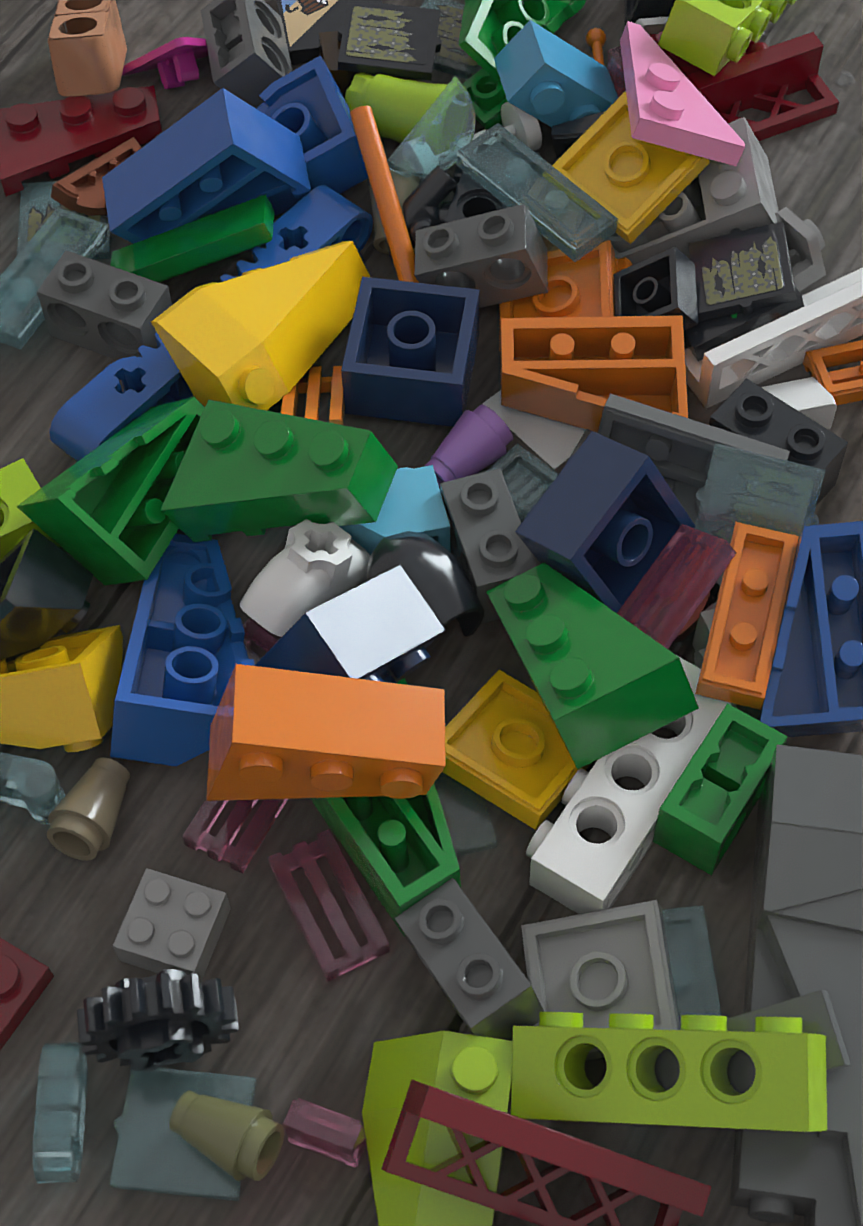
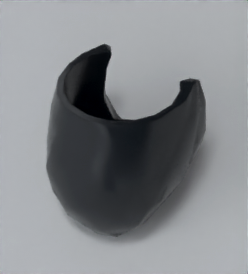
M406 531L384 537L380 540L370 555L366 582L401 565L442 626L457 619L463 634L466 637L473 635L483 620L484 609L465 570L454 556L439 542L423 533Z

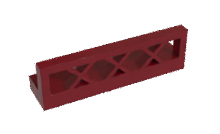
M814 32L744 55L737 63L730 60L715 76L704 70L686 75L690 82L727 123L740 119L738 117L739 113L750 108L771 113L769 118L759 122L746 119L758 141L837 114L839 106L837 98L818 75L824 45ZM807 89L815 102L802 105L786 101L785 98L787 95Z
M413 1079L407 1091L381 1168L387 1173L540 1226H592L588 1223L600 1216L603 1217L606 1226H621L614 1209L638 1195L661 1202L654 1226H678L683 1210L703 1217L712 1186ZM420 1117L446 1126L458 1151V1155L432 1169L406 1161ZM463 1133L478 1137L484 1141L469 1148ZM503 1146L516 1151L527 1179L502 1193L488 1190L475 1160ZM532 1157L553 1165L539 1172ZM465 1167L472 1184L448 1175ZM570 1171H574L584 1175L596 1202L576 1214L566 1217L557 1213L545 1185ZM601 1181L621 1189L607 1196ZM534 1191L541 1208L518 1199Z

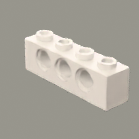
M680 658L699 709L663 726L671 729L678 736L663 739L649 733L598 759L590 772L583 768L579 769L564 792L562 803L566 807L555 824L545 820L537 829L528 845L526 856L531 858L529 885L578 914L611 909L653 844L659 808L726 704L728 703L736 708L737 704L695 694L701 669ZM625 776L634 777L640 780L645 787L639 790H626L618 786L615 780ZM587 828H600L606 831L611 836V839L600 844L590 843L584 840L579 835V832Z

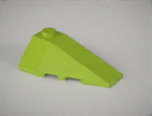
M438 1031L374 1042L362 1117L379 1226H493L494 1209L387 1173L381 1168L412 1079L509 1114L512 1090L513 1041L450 1031ZM420 1117L406 1161L432 1169L458 1155L447 1127ZM463 1133L469 1148L484 1141L478 1137ZM503 1146L475 1160L488 1190L497 1193L503 1158ZM465 1167L448 1175L472 1184Z

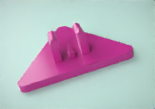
M194 37L174 39L125 64L122 76L158 68L165 89L183 87L186 81L199 79L196 59L209 56L206 39Z

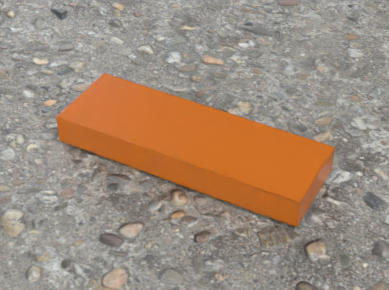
M735 522L695 694L759 710L762 709L799 536Z

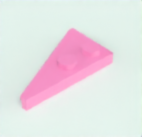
M627 21L620 38V47L632 138L737 166L745 149L744 141L643 27Z

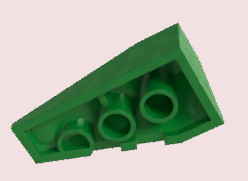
M465 0L458 46L492 78L498 81L500 77L494 58L529 20L553 34L565 21L584 7L586 0Z

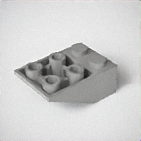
M745 117L728 123L745 143V149L737 166L709 159V164L631 244L596 218L599 242L611 240L615 258L626 257L634 265L674 246L690 258L688 243L730 234V231L735 228L743 231L777 223L775 213L778 212V206L768 157Z

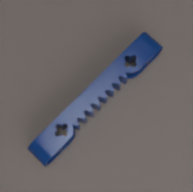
M317 186L274 222L273 239L265 243L266 249L261 247H254L252 249L254 263L242 260L236 263L238 277L242 276L244 272L257 268H268L290 261L292 257L344 241H353L359 253L370 237L373 227L372 216L328 186ZM223 274L220 277L221 282L235 278V276ZM157 332L155 333L157 349L141 345L138 348L140 357L121 358L108 365L58 410L49 430L50 440L54 445L78 462L150 408L194 397ZM120 380L122 381L124 392H122Z

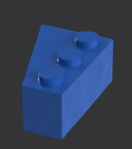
M224 88L220 89L102 177L110 232L133 244L265 194L267 197L291 189L293 195L298 196L311 190L300 136Z
M863 521L804 526L799 538L765 700L757 717V720L788 737L863 731Z

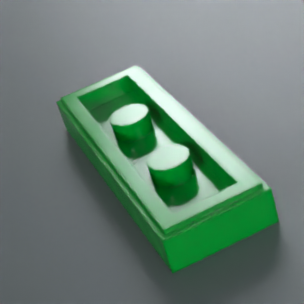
M262 195L112 252L110 266L158 283L270 242L273 239L274 209L267 195Z

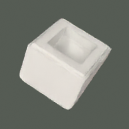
M814 377L761 387L826 429L831 428L837 404L834 397Z

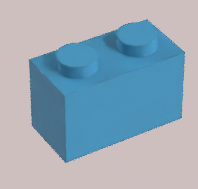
M531 20L494 58L507 101L550 127L606 111L618 99L607 67Z

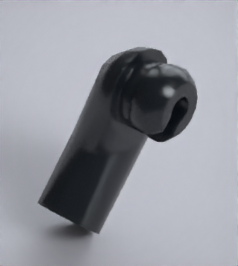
M438 164L403 203V216L413 248H415L416 230L440 225L439 204L458 185Z

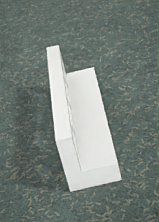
M863 268L802 295L804 307L705 352L703 360L699 362L689 348L685 349L687 385L707 409L726 400L746 378L758 385L802 364L806 351L844 344L863 335Z

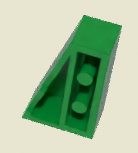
M195 397L150 408L16 507L83 567L94 574L105 586L147 580L179 529L160 510L205 407Z
M208 400L160 511L193 542L211 541L213 534L240 531L247 537L265 535L266 528L293 526L305 519L317 524L334 522L338 526L374 523L377 521L398 465L371 430Z
M542 563L486 591L519 659L577 769L699 709L680 658L546 563Z
M404 678L396 684L407 685L406 679ZM434 784L426 795H418L407 799H396L387 796L310 798L404 937L405 935L396 922L395 917L451 878H454L461 888L459 864L439 794Z

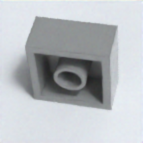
M146 868L113 944L119 961L156 973L163 969H176L186 971V976L191 973L198 974L199 982H202L231 910L227 894Z

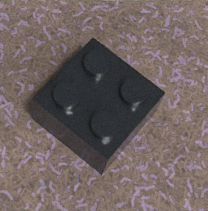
M674 246L613 274L615 317L683 316V331L698 325L695 264L677 247Z

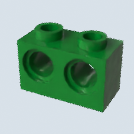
M727 703L659 808L652 842L712 876L761 796L776 745H785L788 736Z

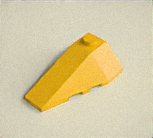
M344 241L292 257L290 261L268 268H257L244 272L242 276L223 282H212L196 287L157 316L151 323L192 394L204 407L208 400H214L267 411L293 389L352 320L362 277H370L353 241Z
M120 625L53 637L44 643L40 649L25 653L13 661L6 662V658L0 660V743L34 749L63 745L66 752H79L102 743L103 736L113 726L114 702L122 672L123 635Z

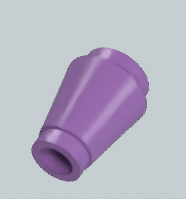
M479 405L473 412L465 410L432 455L431 460L424 467L433 465L439 488L440 483L474 475L507 454L506 446L513 440L512 432L506 423L492 409L485 405Z

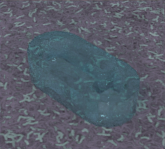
M79 1042L45 1043L42 1048L33 1137V1169L37 1183L77 1182L80 1176L83 1157L88 1065L87 1056L82 1054V1046H79Z

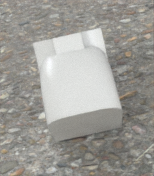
M305 519L289 529L285 549L274 556L255 577L242 598L240 607L263 628L282 637L306 612L365 583L370 555L362 546L351 539L352 536L334 522L317 524Z

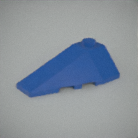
M321 55L272 82L259 95L263 102L256 109L300 136L311 190L317 186L326 185L340 194L368 179L350 117L351 110ZM291 189L268 197L274 209V216L287 212L310 191L294 196Z
M175 534L149 578L144 580L114 702L110 757L178 766L208 751L210 726L235 665H255L254 660L248 658L245 648V630L241 618H237L231 600L232 587L218 540L193 542L187 535Z

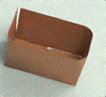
M58 0L48 37L58 93L62 96L73 97L106 94L115 91L120 86L127 52L116 0Z

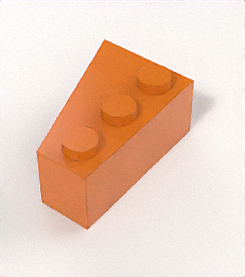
M683 316L501 318V405L583 429H589L597 433L604 405L610 393L688 418Z
M236 664L210 726L206 801L368 796L407 799L418 795H426L445 768L444 689Z

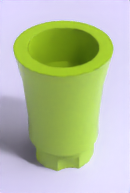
M358 73L354 76L352 84L347 89L345 101L351 111L360 106H371L380 137L402 144L421 139L429 147L433 156L449 151L451 143L463 138L469 111V98L464 85L433 84L400 79L384 74L372 76L366 73Z

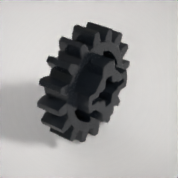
M163 969L156 975L139 979L124 978L115 983L113 987L106 986L102 988V997H86L83 1000L84 1008L77 1009L79 1046H82V1054L85 1056L96 1055L97 1062L100 1063L118 1058L120 1059V1066L130 1065L131 1070L140 1072L155 1071L161 1066L178 1062L192 1063L200 1059L204 1053L211 1052V1044L228 1043L230 1041V1033H235L239 1030L232 986L222 987L221 979L219 978L199 982L198 974L191 973L186 976V971L176 969Z

